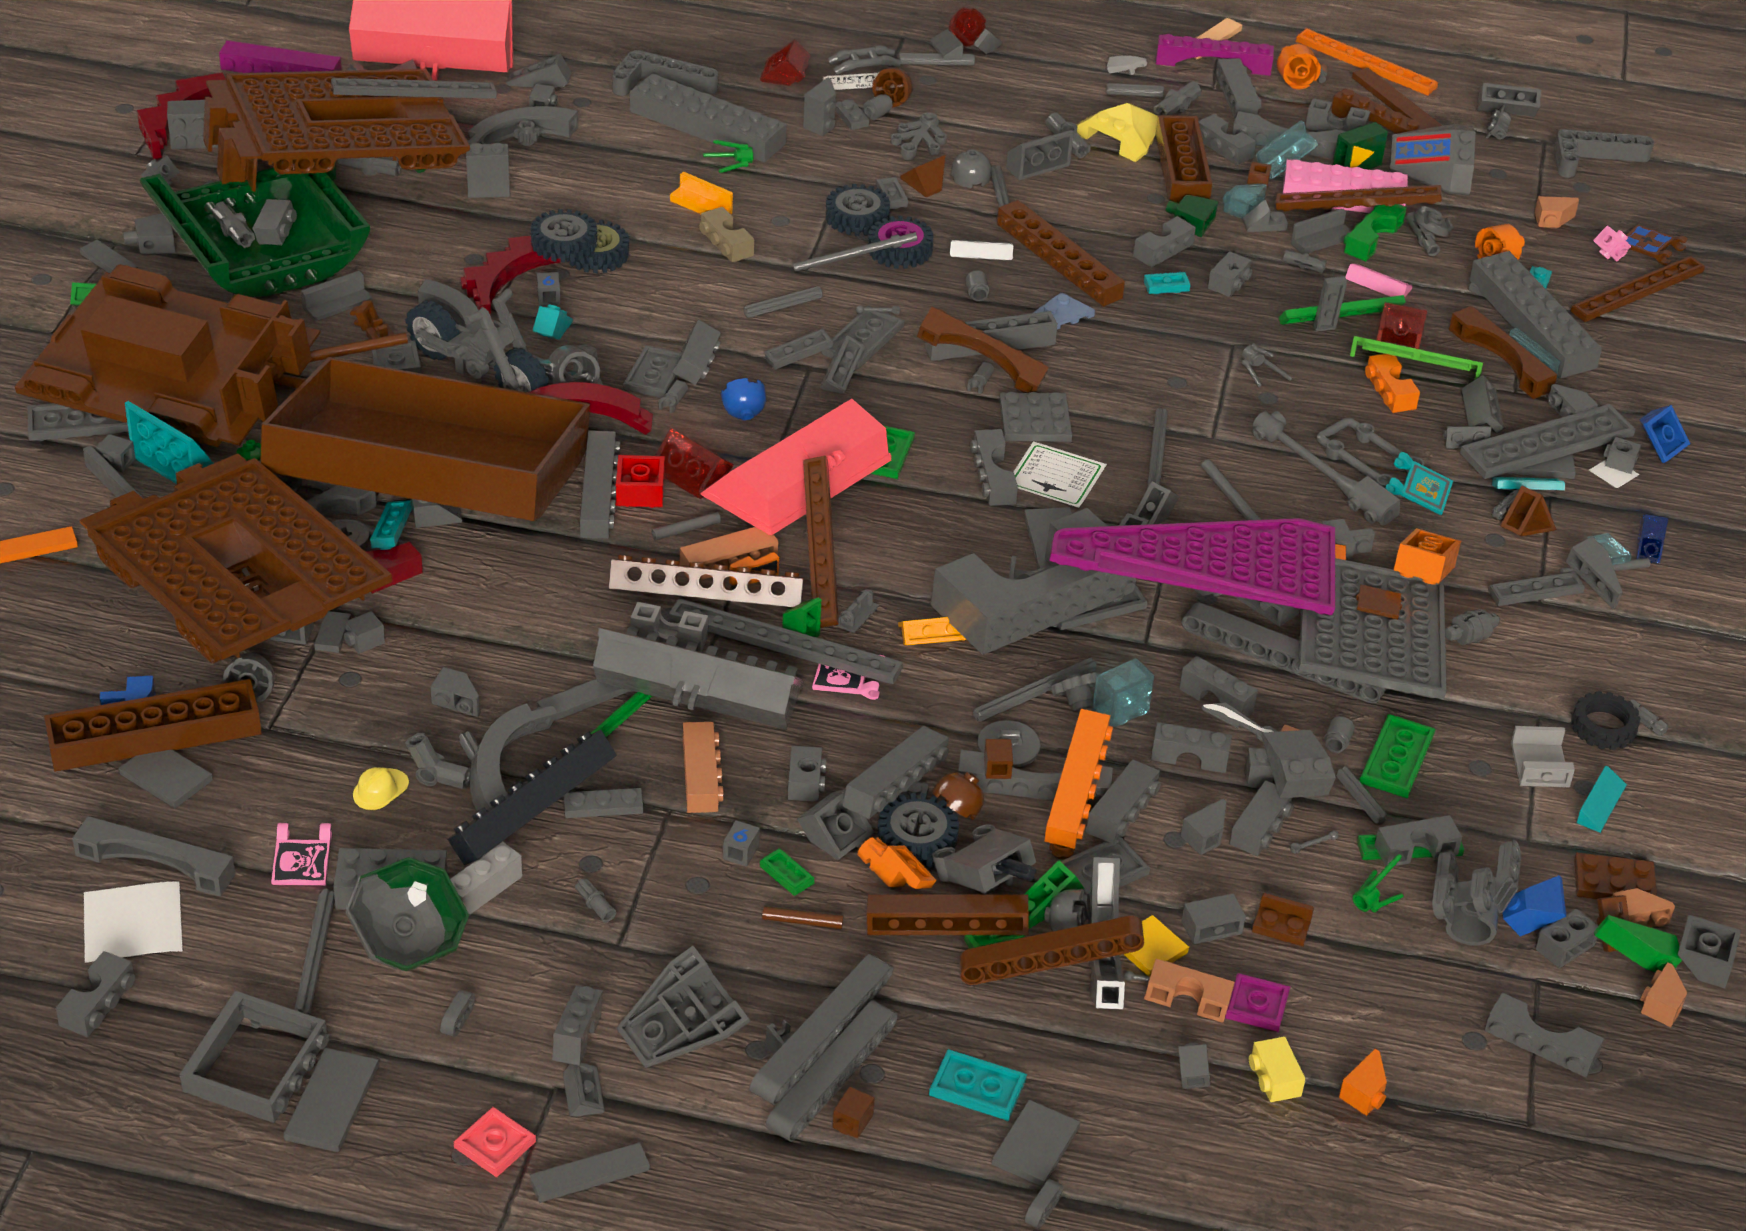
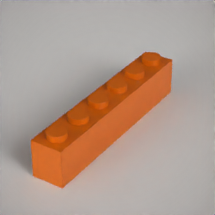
M1085 709L1080 710L1047 822L1044 842L1075 849L1077 839H1083L1086 825L1082 824L1083 819L1088 820L1091 810V804H1088L1089 799L1094 800L1097 785L1093 783L1095 779H1100L1103 765H1100L1099 762L1100 760L1105 761L1108 746L1104 744L1105 741H1110L1112 737L1113 726H1109L1111 715Z

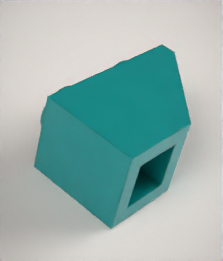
M548 304L547 308L540 306L532 331L545 337L560 340L572 324L573 319L567 316L566 311L560 310V307Z

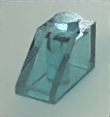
M1236 185L1225 193L1223 211L1243 219L1246 214L1265 200L1267 185Z

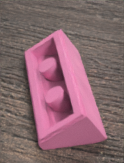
M1350 264L1346 274L1347 280L1390 297L1401 295L1405 297L1412 290V285L1359 264Z

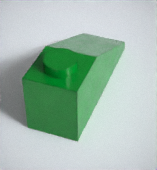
M1059 860L1024 894L1028 895V929L1045 920V909L1051 906L1052 899L1058 893L1068 889H1085L1078 878Z
M1610 915L1594 931L1596 937L1647 970L1653 972L1657 970L1662 971L1668 962L1676 968L1682 961L1678 955L1680 946L1677 935Z

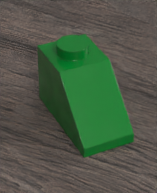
M817 597L802 602L792 609H788L783 613L782 628L816 638L820 636L822 600Z

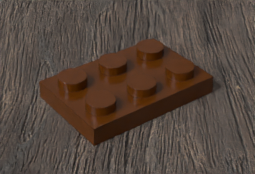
M1576 852L1574 863L1577 897L1591 899L1612 897L1615 892L1636 888L1657 896L1654 862Z

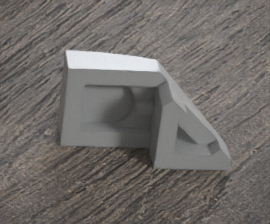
M1113 56L1109 57L1107 69L1109 73L1129 70L1130 75H1133L1137 67H1145L1148 63L1145 58Z

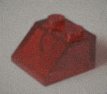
M794 39L767 59L760 80L765 83L790 86L795 81L798 83L805 77L804 73L809 66L808 61L811 55Z
M1385 302L1376 341L1419 349L1427 311Z

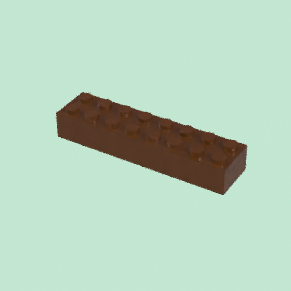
M251 679L44 715L54 772L119 761L143 754L196 747L261 734L259 710Z

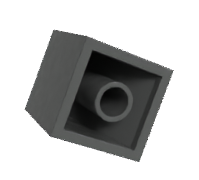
M470 144V151L466 152L468 198L510 197L508 144Z

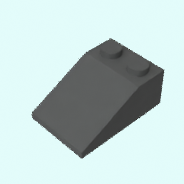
M1311 730L1262 733V739L1279 798L1329 795L1336 779L1329 755Z

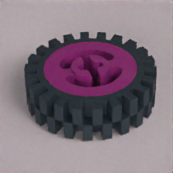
M890 216L889 221L883 218L881 222L877 221L875 226H871L868 244L891 239L890 236L898 234L903 236L915 232L918 241L902 244V247L895 249L890 247L870 252L869 255L872 256L874 261L878 260V263L881 265L885 262V266L889 268L891 264H894L895 269H899V265H903V269H908L909 264L914 268L917 266V263L922 265L924 261L927 262L929 257L932 256L933 231H931L930 226H927V223L924 221L920 223V219L917 218L914 221L909 216H907L906 220L903 219V216H898V219Z

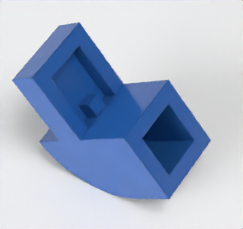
M153 676L127 677L126 691L100 692V704L105 705L156 696Z

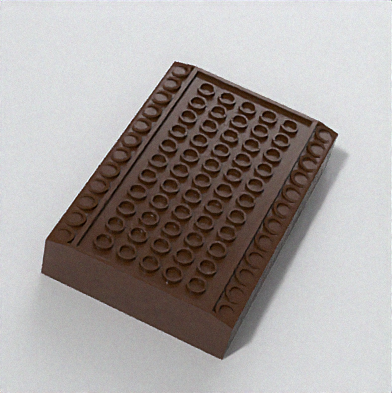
M328 357L262 423L261 464L276 474L535 521L546 511L580 464L587 450L590 404Z

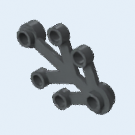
M927 112L922 114L919 121L900 123L898 125V133L891 135V144L901 145L903 159L913 160L917 155V147L922 140L928 145L929 154L938 155L940 153V145L947 143V134L943 133L938 127L939 120L937 115ZM920 128L918 130L909 131L910 129ZM929 130L935 135V141L928 133ZM913 138L911 142L903 143V140Z

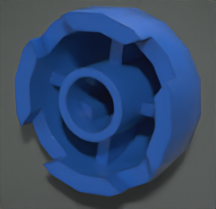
M748 378L737 379L727 383V388L724 391L721 390L725 410L728 414L738 419H752L763 410L766 403L765 386L760 380L754 383L748 382Z

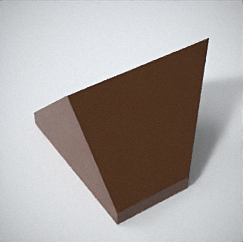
M946 155L913 168L900 175V179L926 198L941 192Z
M1521 486L1500 525L1502 528L1521 537L1557 530L1543 495L1524 486Z

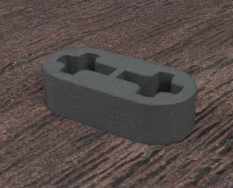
M464 990L458 991L443 1016L440 1026L441 1033L456 1037L473 1010L475 1003L474 993Z
M1049 1179L1029 1207L1025 1223L1040 1229L1057 1205L1063 1192V1185Z

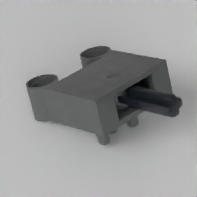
M990 824L976 827L972 831L975 842L956 852L953 847H944L932 854L939 880L951 881L981 891L983 895H992L991 890H996L998 885L1004 881L1007 886L1013 885V876L1031 881L1034 879V874L1037 873L1035 867L1031 866L1036 863L1030 839L996 829Z

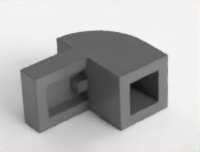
M1344 519L1322 521L1321 524L1335 527V544L1346 545V560H1353V556L1356 553L1372 551L1375 537L1372 528L1350 531Z

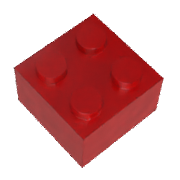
M618 455L616 506L663 507L665 456Z

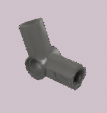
M416 733L407 739L405 744L418 767L415 775L420 783L426 786H434L438 782L460 789L467 788L470 781V768L447 762L441 754L434 751L425 733Z

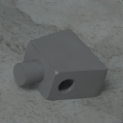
M162 213L136 219L134 221L135 231L123 232L125 245L138 243L141 254L175 253L171 224Z

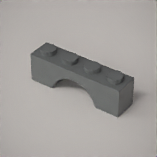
M1002 429L975 430L974 440L970 442L971 453H975V467L979 468L978 479L979 482H983L982 494L983 497H987L989 506L1016 504L1018 485L1014 472L1001 469L996 465L1004 461L1006 443Z
M337 485L306 502L325 518L338 513L359 516L376 507V494L373 491Z
M1503 992L1492 1008L1485 1028L1486 1032L1586 1078L1599 1056L1604 1038L1580 1027L1565 1033L1545 1030L1531 1019L1527 1003Z

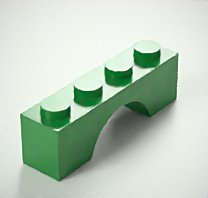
M1400 204L1393 206L1376 205L1370 214H1366L1361 223L1356 224L1351 233H1347L1344 239V244H1346L1344 253L1367 261L1376 252L1379 237L1377 233H1395L1404 223L1407 207Z

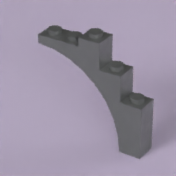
M1093 856L1088 924L1119 918L1120 857ZM1120 955L1089 961L1091 969L1090 998L1095 1008L1123 1009L1125 981L1122 974Z

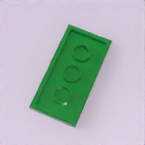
M1388 714L1362 772L1360 782L1408 799L1436 729Z

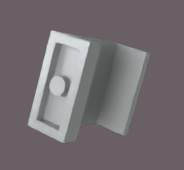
M1515 726L1511 748L1520 786L1570 787L1575 768L1573 763L1565 762L1561 746L1565 734L1564 727Z

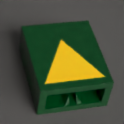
M1373 122L1338 134L1333 165L1351 168L1359 167L1367 170L1381 166L1388 131L1377 122Z

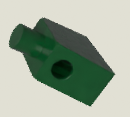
M1185 195L1180 203L1169 201L1166 212L1174 214V218L1178 216L1196 227L1195 235L1202 238L1216 218L1218 201Z

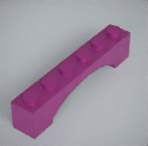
M1165 34L1159 35L1156 65L1175 66V63L1194 57L1240 58L1243 65L1251 70V74L1270 76L1274 46Z

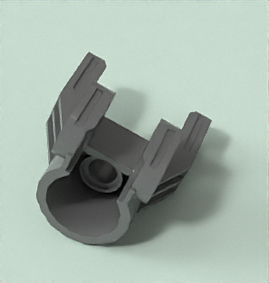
M588 344L578 345L577 347L573 345L561 346L547 360H542L535 355L532 356L534 359L537 358L541 367H544L545 375L549 378V385L566 383L581 379V382L603 385L599 378L600 366L597 349ZM573 362V369L570 372H566V366Z
M1516 840L1504 841L1500 845L1497 875L1495 878L1491 869L1484 867L1473 870L1471 881L1458 882L1459 867L1457 866L1454 853L1452 851L1439 853L1432 906L1436 918L1439 920L1445 919L1447 934L1453 940L1462 944L1476 946L1490 943L1495 938L1499 913L1504 912L1518 890L1521 851Z

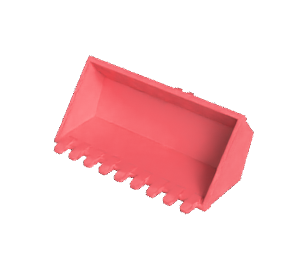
M353 0L349 27L353 60L404 64L414 60L416 66L420 67V69L433 68L431 74L433 81H438L439 69L445 68L508 72L510 68H513L512 0Z
M850 399L735 468L700 494L772 536L806 514L803 460L821 456L827 457L831 499L891 461V453H888L886 428L857 402Z

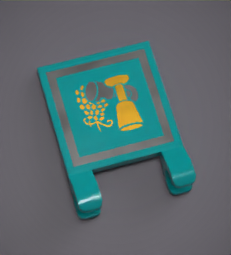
M1401 452L1398 458L1395 459L1394 465L1399 469L1409 470L1405 483L1403 485L1397 478H1391L1385 489L1393 495H1401L1442 515L1453 480L1413 461L1408 454Z

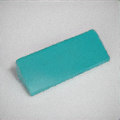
M1608 766L1604 767L1583 804L1577 819V824L1601 833L1627 785Z

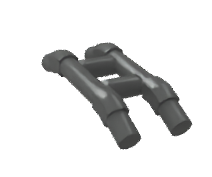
M882 45L854 50H841L828 58L830 65L851 58V60H847L833 68L836 75L859 67L875 65L900 67L901 60L893 58L895 50ZM868 55H869V57H870L869 59H861V60H860V58H859L860 56H868Z

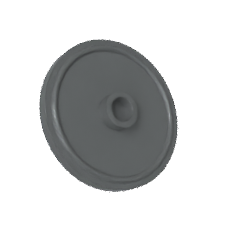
M1004 720L991 723L984 727L978 736L977 746L979 752H984L986 739H1011L1013 768L1030 764L1037 758L1040 751V739L1036 732L1029 726L1016 721Z

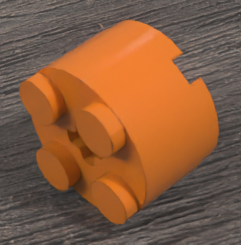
M1302 44L1285 46L1277 60V69L1280 75L1294 89L1309 87V84L1316 81L1320 75V63L1308 46Z
M1510 224L1482 229L1478 232L1475 240V248L1479 249L1478 259L1510 251L1519 260L1522 247L1525 244L1523 236L1519 235L1518 231Z

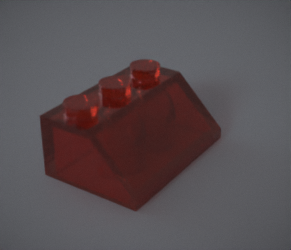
M670 428L655 455L665 456L664 478L699 499L704 497L700 493L727 475L734 466L733 463Z

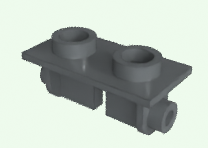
M1504 104L1499 110L1495 109L1490 117L1491 121L1487 126V139L1490 135L1495 136L1497 139H1504L1507 135L1511 116L1503 111Z
M1447 426V430L1443 431V439H1446L1445 448H1461V446L1485 440L1491 436V426Z
M869 589L862 590L860 596L841 613L839 625L836 626L856 633L879 607V604L873 602V592Z

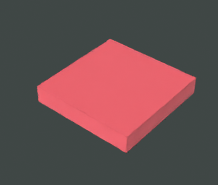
M492 1107L454 1141V1148L495 1177H498L536 1142V1135L495 1107Z

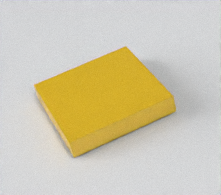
M1152 915L1142 921L1144 946L1136 952L1123 955L1150 977L1156 959L1173 963L1188 953L1189 946Z

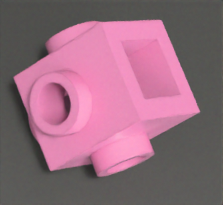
M1608 225L1593 240L1601 248L1599 252L1606 259L1612 257L1616 262L1625 256L1631 247L1626 241L1628 237L1620 230L1615 232Z

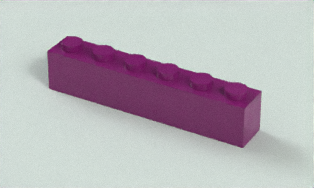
M228 40L219 52L220 68L227 71L240 73L342 71L341 57Z

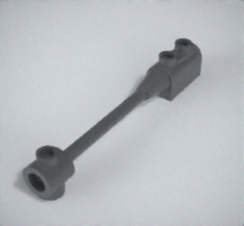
M1264 411L1254 420L1252 432L1256 439L1262 440L1266 438L1270 442L1278 439L1335 481L1336 485L1348 497L1347 503L1352 511L1356 512L1361 509L1364 512V517L1368 523L1373 524L1377 521L1381 525H1386L1400 515V499L1369 476L1358 482L1341 475L1285 434L1283 431L1286 420L1280 412L1275 411L1270 414Z

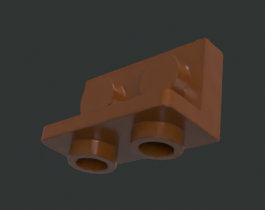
M1263 893L1252 932L1304 947L1314 907Z

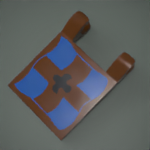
M1638 224L1626 234L1628 237L1626 241L1631 246L1630 250L1653 257L1664 266L1671 263V260L1666 259L1665 256L1671 257L1672 252L1664 250L1670 244L1677 251L1686 249V246L1681 245V243L1687 242V237H1673Z

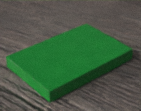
M884 426L886 428L888 453H891V461L870 474L898 479L915 439V432Z

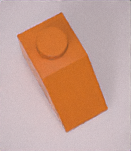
M1374 1049L1343 1079L1339 1095L1340 1099L1366 1116L1374 1108L1379 1109L1386 1099L1384 1092L1387 1081L1380 1051Z

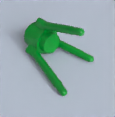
M714 140V144L738 149H735L734 152L703 153V157H734L736 162L739 161L737 164L719 169V173L740 167H748V163L753 162V149L748 147V144Z
M1398 854L1376 878L1375 876L1378 871L1373 870L1361 888L1353 895V902L1359 910L1367 912L1371 909L1375 913L1381 907L1404 897L1400 893L1378 902L1380 892L1376 888L1380 881L1402 858L1401 854Z

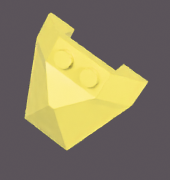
M1126 103L1100 111L1077 124V133L1081 137L1088 139L1100 131L1121 141L1119 155L1136 162L1147 154L1150 144L1154 141L1158 116L1133 104Z

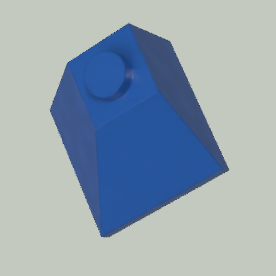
M1672 405L1652 410L1639 419L1662 463L1667 462L1690 444Z
M1558 875L1515 893L1503 912V919L1520 937L1566 917L1562 877Z

